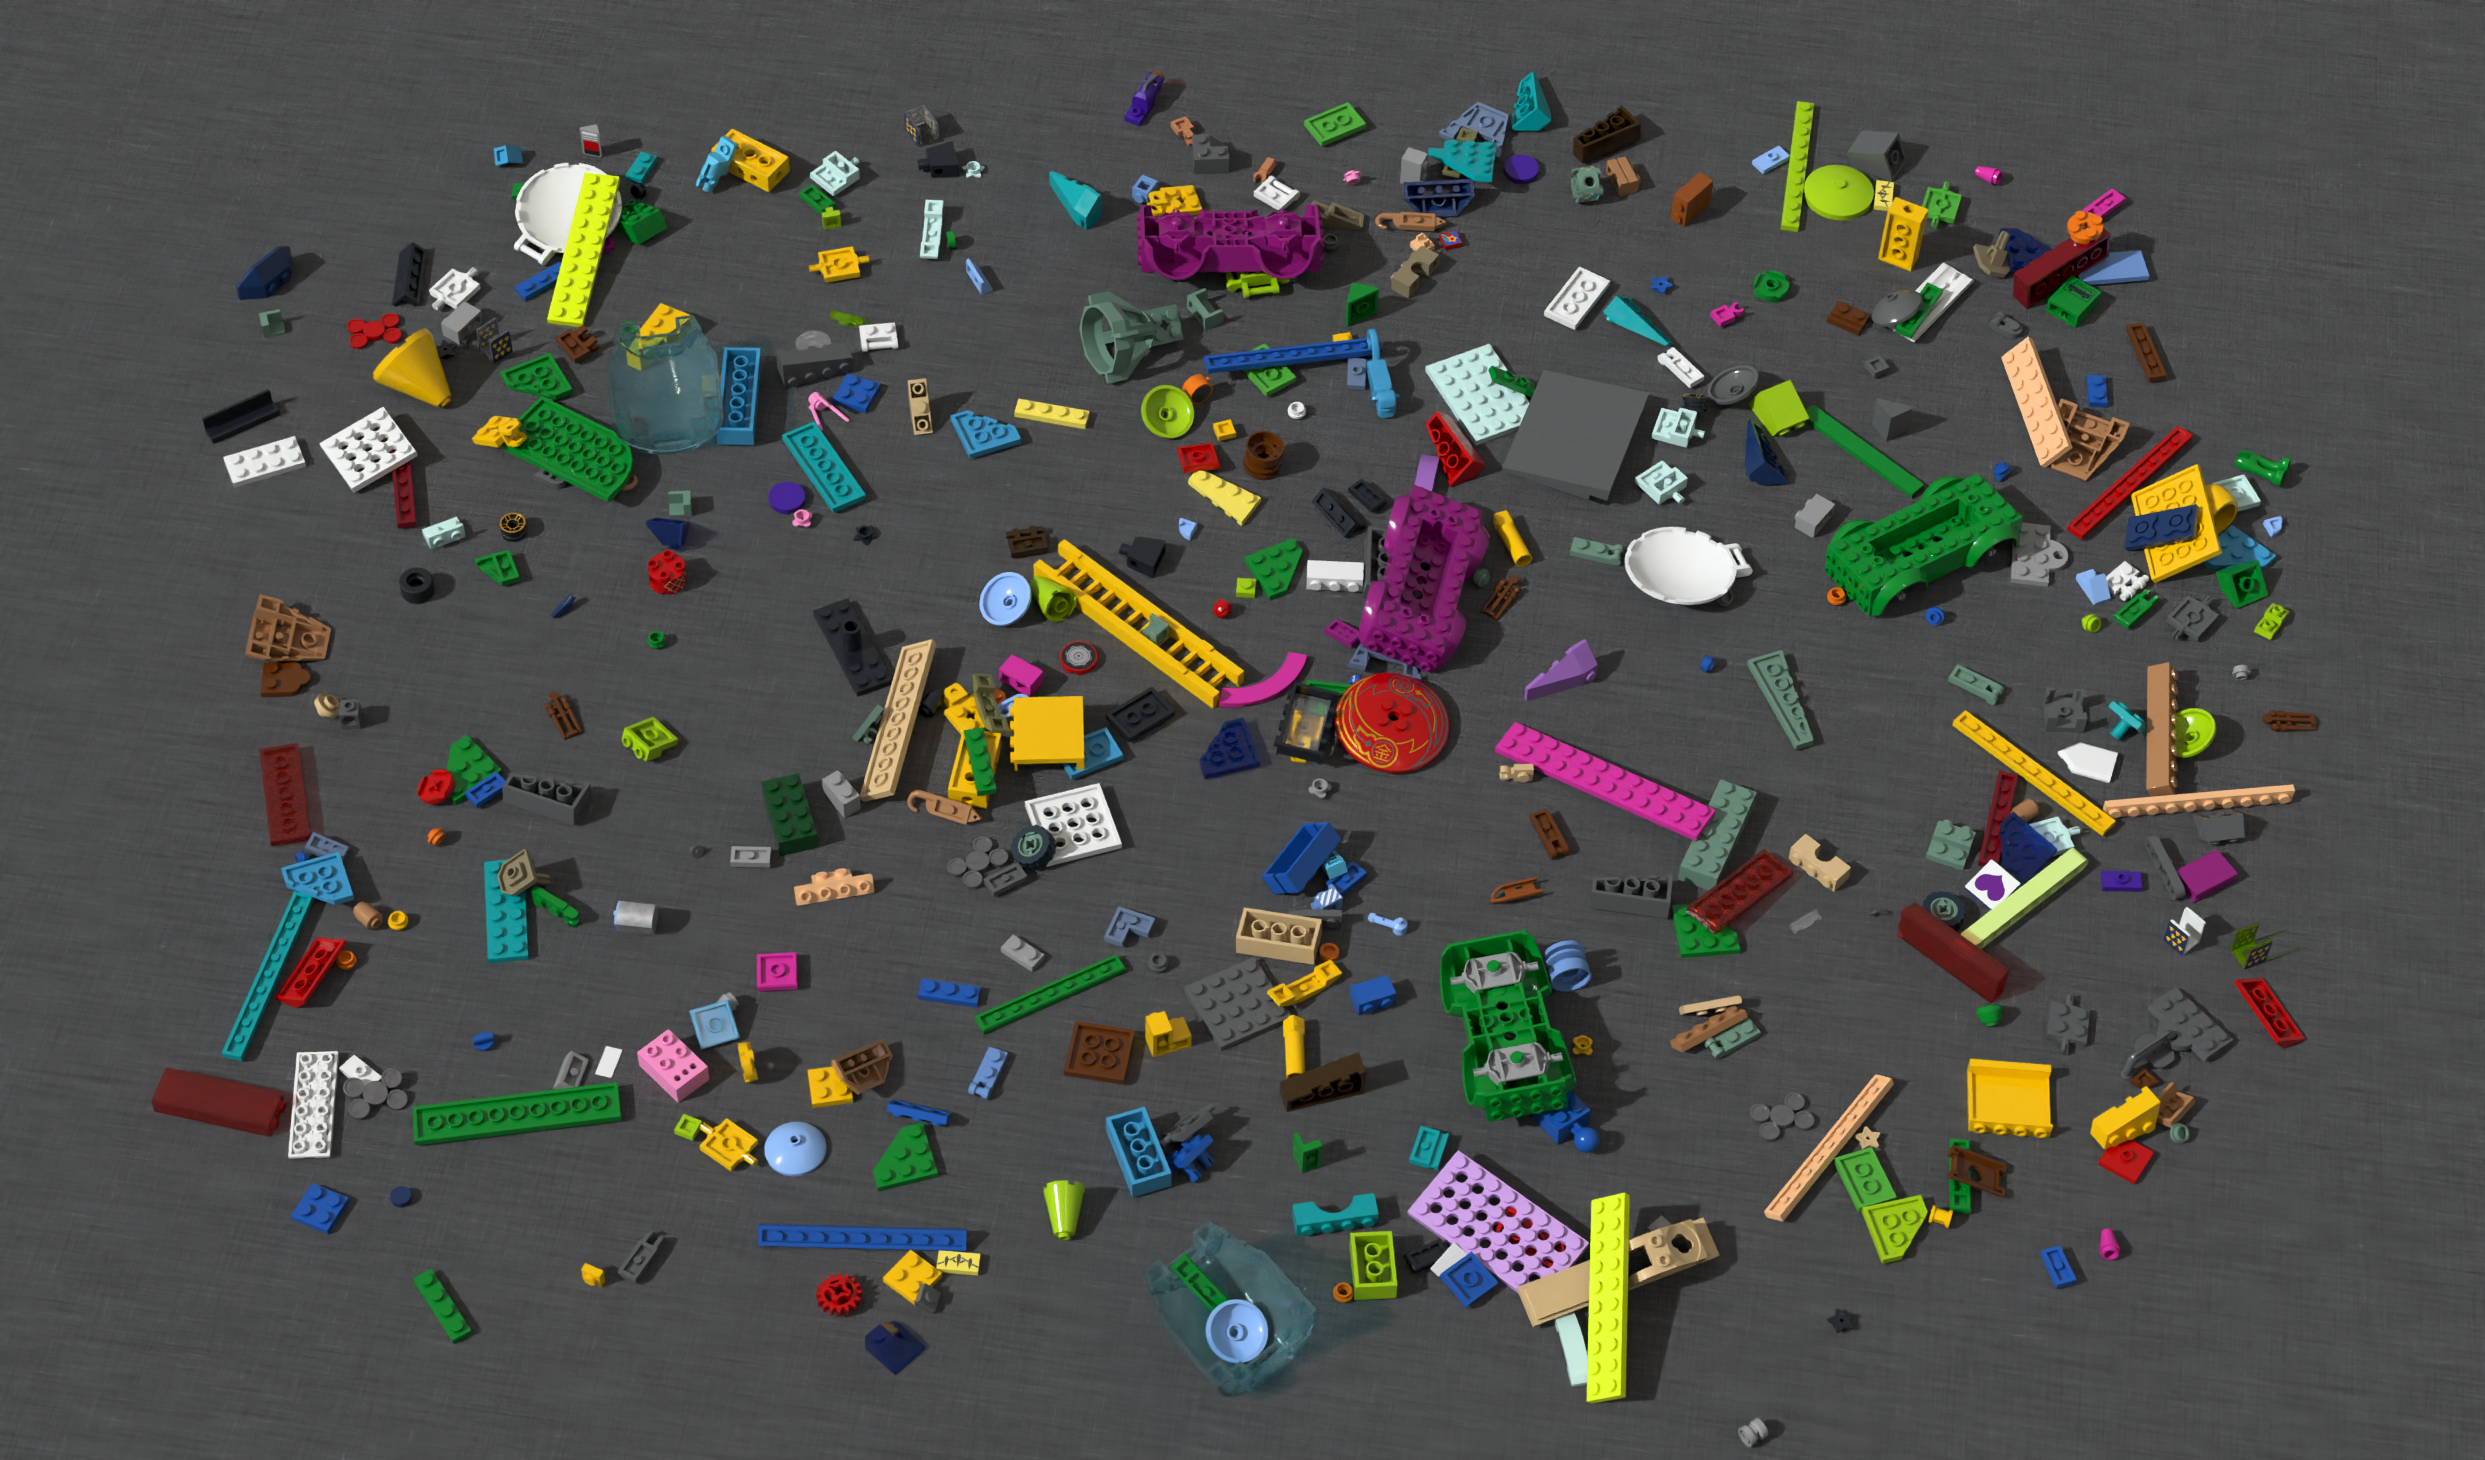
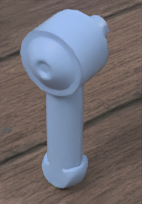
M1375 913L1368 915L1369 922L1393 928V932L1396 935L1401 936L1407 932V921L1401 917L1390 920Z

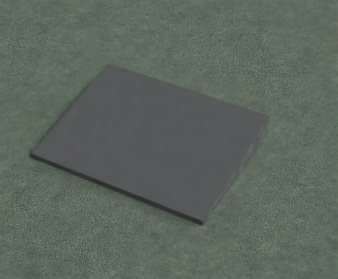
M1543 370L1502 466V471L1589 500L1591 495L1607 501L1647 403L1649 393Z

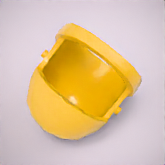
M2208 484L2205 487L2213 519L2216 523L2217 534L2220 535L2235 518L2238 511V503L2225 487L2219 484Z

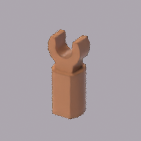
M1266 158L1259 171L1254 174L1253 182H1256L1257 179H1262L1261 184L1266 181V178L1269 177L1277 165L1275 159Z

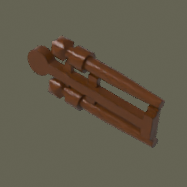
M1515 575L1511 576L1508 585L1507 580L1502 578L1480 612L1498 620L1510 603L1516 599L1517 594L1521 592V587L1515 586L1514 590L1512 589L1513 585L1518 584L1519 578ZM1498 596V599L1495 601L1490 609H1487V607L1492 603L1495 597ZM1503 599L1506 600L1496 615L1494 613L1495 609Z
M551 692L549 694L551 702L546 703L545 708L563 739L566 740L574 735L582 734L583 732L572 711V706L568 702V698L566 696L560 699L561 703H559L558 693ZM566 715L570 716L576 727L575 730L572 729ZM561 717L569 731L566 735L558 720Z
M2270 710L2268 714L2262 717V721L2265 724L2276 722L2271 726L2272 731H2316V721L2313 714ZM2292 723H2309L2311 727L2292 725Z

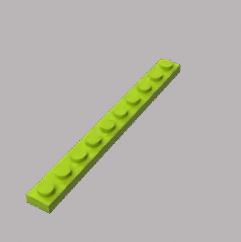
M1797 101L1780 230L1798 232L1814 103Z

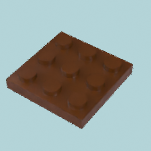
M1075 1021L1064 1075L1124 1085L1135 1030Z

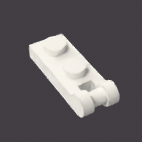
M1674 347L1668 349L1667 353L1658 355L1660 364L1668 367L1689 388L1704 381V375Z

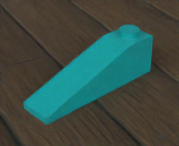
M1532 71L1519 84L1517 92L1519 99L1514 104L1516 112L1511 116V125L1514 131H1539L1551 121L1550 109L1537 76Z
M1054 171L1049 172V185L1078 226L1087 230L1101 220V195L1088 185H1079L1076 180L1069 181L1064 175Z
M1616 296L1603 311L1607 315L1605 318L1612 324L1620 325L1665 346L1673 344L1659 328L1651 326L1653 324L1652 320L1641 315L1643 311L1627 296Z

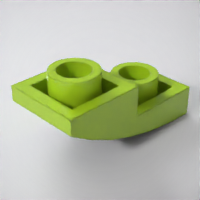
M2272 603L2255 627L2254 632L2271 640L2286 619L2289 611L2280 605Z

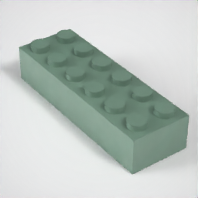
M1720 779L1708 807L1716 810V815L1698 840H1692L1680 865L1678 880L1715 893L1753 810L1757 792Z

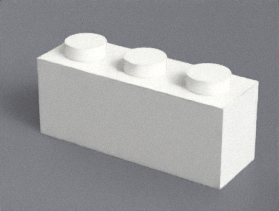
M1308 560L1306 589L1362 592L1364 563Z

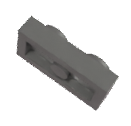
M1017 862L984 878V884L992 896L995 897L1027 881L1028 876Z

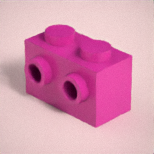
M1012 654L999 668V681L1028 697H1032L1043 684V671L1039 667L1033 666L1024 659Z

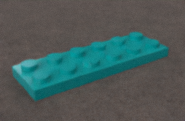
M815 421L782 435V440L833 513L866 500V494Z
M507 860L484 862L489 964L529 960L526 890L516 897L501 892L497 877L502 864Z

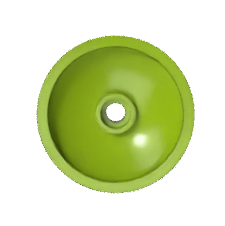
M1171 385L1157 386L1149 391L1143 399L1141 406L1142 419L1153 434L1161 438L1173 439L1182 436L1190 429L1194 420V408L1190 398L1181 389ZM1161 413H1165L1166 418L1162 417Z
M2190 708L2176 713L2178 725L2176 726L2178 741H2175L2178 751L2177 757L2187 758L2199 754L2211 744L2215 737L2216 723L2214 718L2207 711L2198 708Z

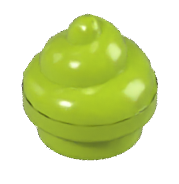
M2090 614L2082 618V626L2086 632L2095 633L2101 627V620L2097 615Z

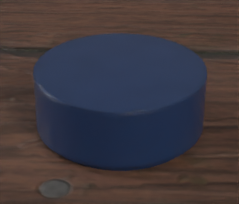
M405 1186L394 1188L390 1194L392 1204L399 1208L408 1206L412 1201L411 1191Z

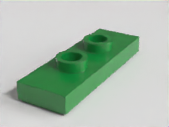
M1495 366L1489 368L1488 371L1492 382L1529 397L1533 396L1536 389L1534 382Z

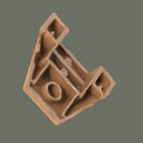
M2061 399L2058 409L2073 448L2051 463V469L2087 481L2123 441L2130 423L2112 417L2111 422L2079 411L2078 404Z
M260 594L250 627L245 655L263 661H324L331 628L312 617H305L296 608H289L280 599Z

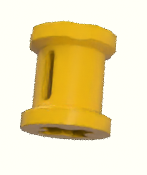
M1933 1205L1928 1222H1936L1948 1228L1953 1210L1946 1211Z

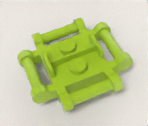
M1253 271L1237 273L1238 280H1234L1232 272H1225L1228 291L1233 292L1238 288H1242L1244 298L1266 293L1278 294V282L1286 284L1290 281V279L1274 278L1264 271L1259 273ZM1271 284V286H1264V287L1251 288V289L1248 288V287H1251V286Z

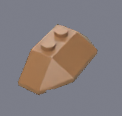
M884 1038L832 1060L831 1065L840 1082L856 1094H861L885 1082L893 1055Z

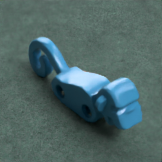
M1374 328L1368 329L1367 346L1370 351L1372 350V360L1367 361V374L1372 395L1371 400L1376 402V409L1380 418L1393 417L1396 412V399L1400 398V395L1395 394V391L1392 390L1386 360L1380 359L1377 331Z

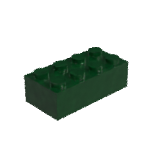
M799 773L762 781V796L780 856L818 848L817 832Z

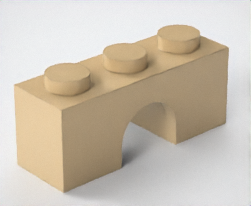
M1805 834L1791 847L1789 859L1793 864L1805 870L1809 876L1820 881L1824 887L1835 892L1849 878L1851 867L1837 856L1828 862L1817 859L1821 845Z

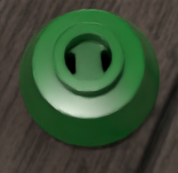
M2000 1004L1982 1006L1977 1008L1976 1015L1981 1023H1986V1026L1997 1025L1998 1020H2001L2003 1007Z

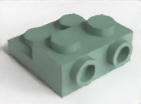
M1949 820L1938 821L1925 859L1963 871L1976 832H1973L1968 826H1955Z

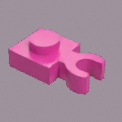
M1735 302L1729 308L1723 305L1712 310L1710 316L1719 327L1735 321V317L1742 316L1744 309L1737 310L1739 303Z

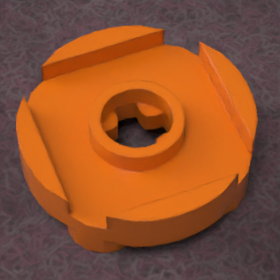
M2077 211L2067 223V232L2071 235L2070 238L2081 244H2088L2094 239L2097 241L2103 233L2102 217L2090 212Z

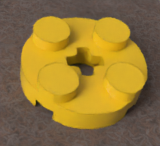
M750 1042L738 1043L745 1083L754 1082V1080H758L754 1067L755 1060Z

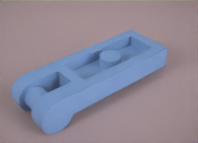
M992 1047L988 1048L975 1078L969 1086L968 1094H978L983 1099H989L1008 1058L1007 1052Z

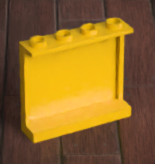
M1083 696L1014 698V705H1010V717H1014V721H1010V732H1014V736H1010V747L1014 748V752H1010L1011 764L1015 765V771H1018V764L1077 763V770H1084Z
M1970 1059L1967 1068L1968 1131L1995 1133L1997 1135L2011 1134L2020 1137L2036 1136L2038 1138H2050L2053 1124L2050 1122L2049 1091L2051 1065Z

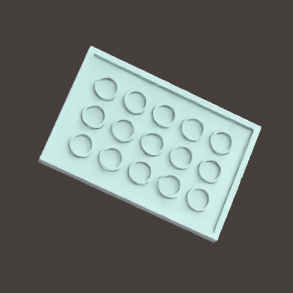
M1490 344L1433 363L1425 368L1426 373L1475 446L1518 431L1529 405V401L1524 394L1492 382L1488 371L1491 366L1505 371L1508 370Z

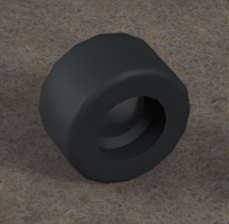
M418 567L410 568L400 576L399 585L401 595L405 601L420 604L428 601L433 596L435 588L432 575L428 570ZM416 584H422V585L419 586V587H412L413 585H416Z

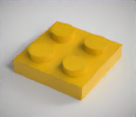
M833 1067L807 1070L813 1108L853 1103L852 1090L840 1082Z
M910 1250L883 1277V1282L915 1305L920 1285L926 1283L933 1287L942 1278V1272Z

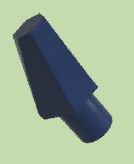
M569 594L566 600H563L550 616L557 618L573 607L571 604L576 597Z

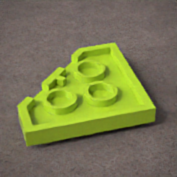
M1921 1195L1862 1208L1863 1217L1882 1264L1902 1260L1927 1217L1928 1211Z

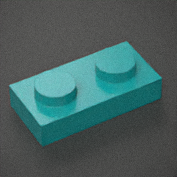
M641 151L626 173V180L643 183L656 164L657 156Z

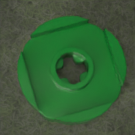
M1768 270L1767 273H1759L1754 279V295L1766 301L1779 303L1788 294L1789 281L1787 282L1785 275L1778 271Z

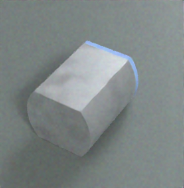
M618 901L616 911L613 913L615 915L614 925L617 931L655 935L658 921L656 905Z

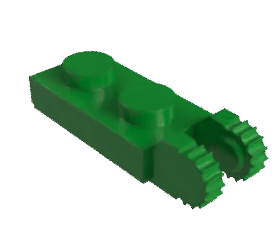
M2146 589L2139 595L2137 594L2115 613L2113 619L2126 629H2129L2158 603L2160 598L2154 596L2149 601L2145 600L2151 592Z
M535 886L532 890V897L536 906L547 909L555 917H561L565 920V924L572 928L579 926V912L575 908L544 889Z

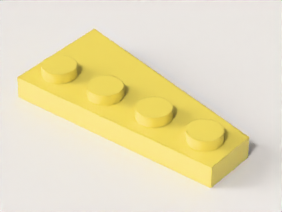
M1206 471L1194 472L1188 479V484L1204 497L1211 499L1215 506H1220L1225 510V514L1230 518L1234 517L1241 526L1261 502V497Z

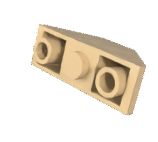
M926 378L908 380V397L914 435L933 433Z

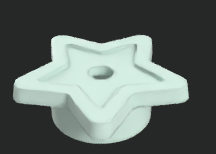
M971 161L966 166H962V169L966 172V178L972 176L980 178V172L985 168V166H980L976 161Z

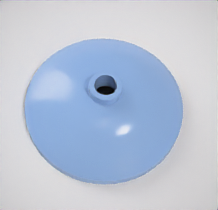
M1014 572L1002 573L991 579L984 587L980 597V610L983 617L996 626H1007L1018 621L1026 613L1031 602L1032 592L1028 581L1023 576Z
M789 1122L777 1127L770 1133L765 1143V1157L768 1164L775 1171L786 1176H802L811 1173L821 1165L826 1155V1141L823 1134L813 1125L804 1122Z
M1240 1299L1228 1300L1218 1305L1209 1315L1206 1323V1338L1212 1351L1222 1360L1230 1363H1244L1257 1357L1264 1349L1268 1338V1326L1262 1312L1252 1303ZM1231 1329L1236 1331L1235 1337L1230 1334Z

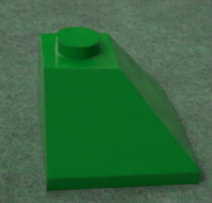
M2259 560L2232 565L2216 572L2220 589L2235 608L2268 596Z

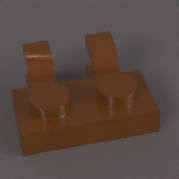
M584 325L574 332L569 329L555 337L556 342L575 364L590 356V351L595 352L599 350V346L596 344L598 342L594 336L589 337L586 333L588 329Z

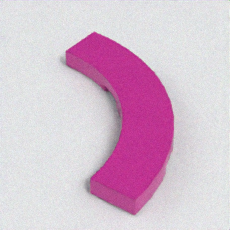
M1288 652L1282 667L1266 681L1245 688H1222L1219 707H1244V705L1254 703L1258 705L1276 698L1289 689L1297 677L1301 675L1307 661V655Z

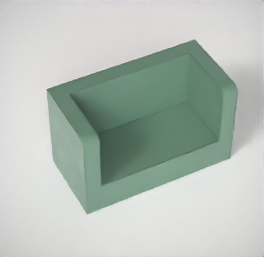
M1206 288L1187 295V308L1204 330L1223 323L1224 312L1222 309L1216 311L1207 300Z

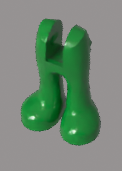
M2241 450L2234 465L2241 471L2256 474L2269 480L2275 486L2281 487L2288 472L2291 458L2284 457L2280 462H2273L2256 453Z

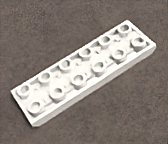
M1942 263L1915 291L1920 293L1928 282L1942 288L1943 293L1912 339H1907L1915 342L1974 282L1972 278L1958 272L1948 264ZM1897 325L1888 326V328L1895 331Z
M338 1051L297 1052L288 1152L289 1159L331 1157L339 1062Z

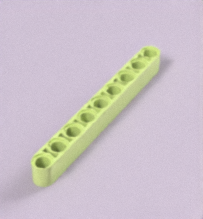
M2071 848L1957 937L1954 944L1966 955L1972 957L2079 874L2087 866L2089 860L2075 848Z

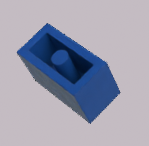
M1384 975L1350 986V999L1358 1016L1395 1005L1396 991L1388 975Z

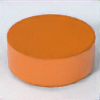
M1333 943L1323 944L1319 950L1320 959L1324 962L1328 960L1335 962L1339 958L1338 946Z

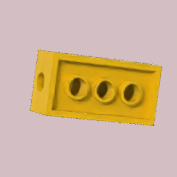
M731 129L725 135L738 144L727 172L767 192H770L790 172L788 156L734 129ZM718 143L711 149V152H715Z
M1895 197L1887 211L1878 259L1911 272L1919 258L1929 209Z
M963 728L948 786V798L973 805V807L987 809L990 794L977 796L964 738V730H968V728ZM984 731L991 767L995 776L1002 748L1001 733Z

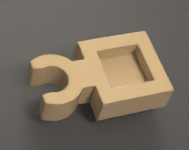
M1514 764V767L1500 766V780L1513 778V782L1532 781L1534 767L1533 764Z

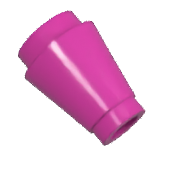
M1978 166L1975 171V176L1991 185H1998L2003 175L2002 171H1999L1998 168Z
M2112 1229L2101 1231L2099 1252L2106 1260H2114L2120 1253V1247Z

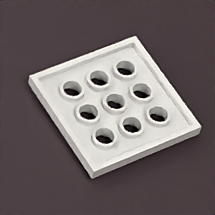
M384 407L319 443L353 493L418 456L413 446ZM380 427L379 430L373 431V429ZM364 436L362 440H357L359 437ZM388 438L386 442H381L383 439ZM343 446H348L344 450L341 449ZM367 448H372L368 452L365 451ZM391 450H396V452L392 454L389 453ZM356 457L355 460L349 461L350 458ZM376 459H381V460H380L379 462H377V463H374V462H373V461L376 460ZM360 468H365L362 472H357Z
M1100 783L1025 801V807L1032 826L1039 825L1044 827L1055 838V843L1063 842L1065 844L1063 847L1055 849L1056 853L1053 855V859L1046 865L1047 867L1122 848L1120 837ZM1087 802L1090 803L1091 806L1083 807L1082 804ZM1065 807H1070L1073 809L1070 812L1063 811ZM1052 812L1054 813V815L1048 817L1045 816L1044 813ZM1095 818L1097 819V821L1091 823L1088 822L1087 819ZM1075 822L1078 826L1070 827L1068 824ZM1051 827L1059 828V830L1056 832L1050 831L1049 829ZM1100 833L1102 834V836L1096 838L1093 836V834ZM1077 837L1084 839L1082 842L1074 841Z

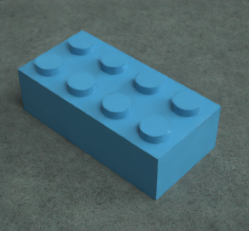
M1141 1107L1107 1117L1106 1132L1132 1197L1170 1187L1172 1173L1146 1108Z

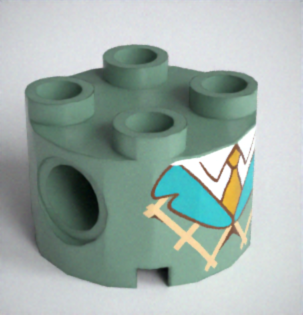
M1588 166L1571 170V174H1574V178H1571V189L1573 197L1577 198L1576 203L1596 201L1600 195H1603V187L1599 185V167Z

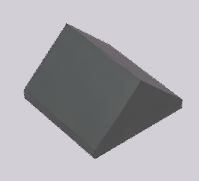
M1877 398L1872 426L1886 442L1907 433L1913 406Z

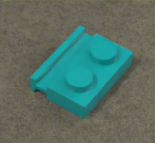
M1420 1126L1409 1163L1428 1169L1429 1167L1434 1168L1435 1171H1438L1449 1139V1133L1443 1134L1438 1130Z

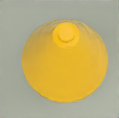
M423 328L406 338V343L402 346L394 348L374 370L373 378L379 384L436 407H445L451 401L449 399L451 393L433 335L427 328Z

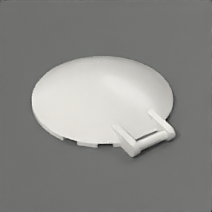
M569 163L554 165L553 168L544 171L543 169L533 175L521 188L517 197L515 215L523 235L515 243L514 249L533 257L543 266L547 264L556 252L564 253L584 173L607 174L587 164L569 165ZM617 191L606 238L615 229L621 216L622 201L619 191ZM531 242L545 251L540 254L526 245Z
M1662 527L1643 533L1640 538L1634 539L1630 543L1625 555V569L1633 583L1648 595L1674 604L1694 605L1718 599L1728 592L1735 578L1749 576L1753 572L1751 566L1747 564L1743 557L1739 544L1723 545L1721 542L1716 543L1711 540L1710 535L1700 531L1696 533L1686 531V528ZM1733 556L1736 557V559H1737L1739 565H1737V563H1736L1735 559L1733 558Z

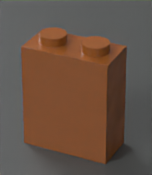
M1699 172L1679 189L1673 196L1670 219L1685 227L1710 205L1713 180Z

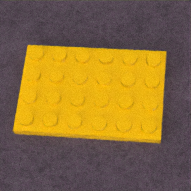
M2198 464L2131 494L2136 516L2195 504L2199 507L2195 539L2144 548L2151 579L2154 583L2222 554L2204 479Z

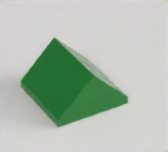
M1352 282L1346 306L1345 325L1347 327L1377 313L1379 294L1377 287Z

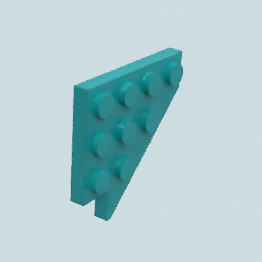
M1452 139L1445 141L1444 148H1429L1428 155L1473 181L1492 182L1497 143L1489 141L1480 143L1471 140L1463 142Z

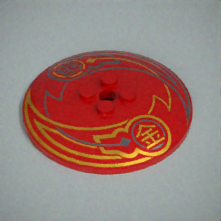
M1378 673L1356 681L1342 694L1335 712V729L1342 746L1361 764L1385 773H1408L1427 766L1442 752L1448 738L1449 718L1440 698L1424 683L1402 674ZM1394 715L1398 718V720L1392 721L1388 718V716Z

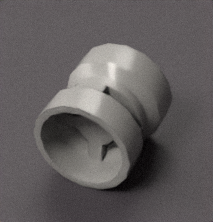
M1759 1418L1752 1420L1750 1425H1744L1738 1429L1741 1440L1748 1447L1756 1444L1758 1439L1762 1440L1768 1436V1430Z

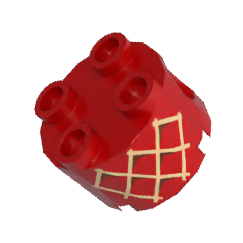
M665 550L648 561L649 582L655 592L662 595L663 593L674 595L685 587L687 577L685 562L682 557L671 550Z

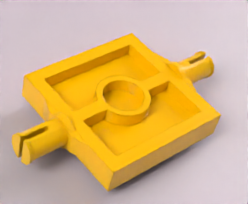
M853 246L818 252L819 264L809 265L810 273L821 271L825 283L860 277L859 264L869 263L868 255L858 257L854 252Z
M727 1118L715 1128H712L705 1122H703V1125L701 1124L700 1130L708 1134L707 1138L700 1144L702 1152L729 1171H732L744 1160L752 1166L757 1164L758 1159L750 1154L758 1145V1140Z

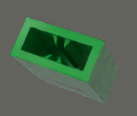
M2071 275L2048 299L2046 312L2076 328L2099 304L2101 291Z

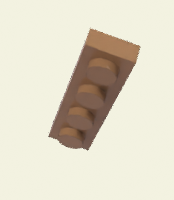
M1736 1006L1729 1007L1725 1012L1710 1017L1703 1024L1693 1026V1029L1688 1032L1678 1034L1676 1038L1670 1041L1673 1049L1684 1052L1748 1018L1746 1010Z

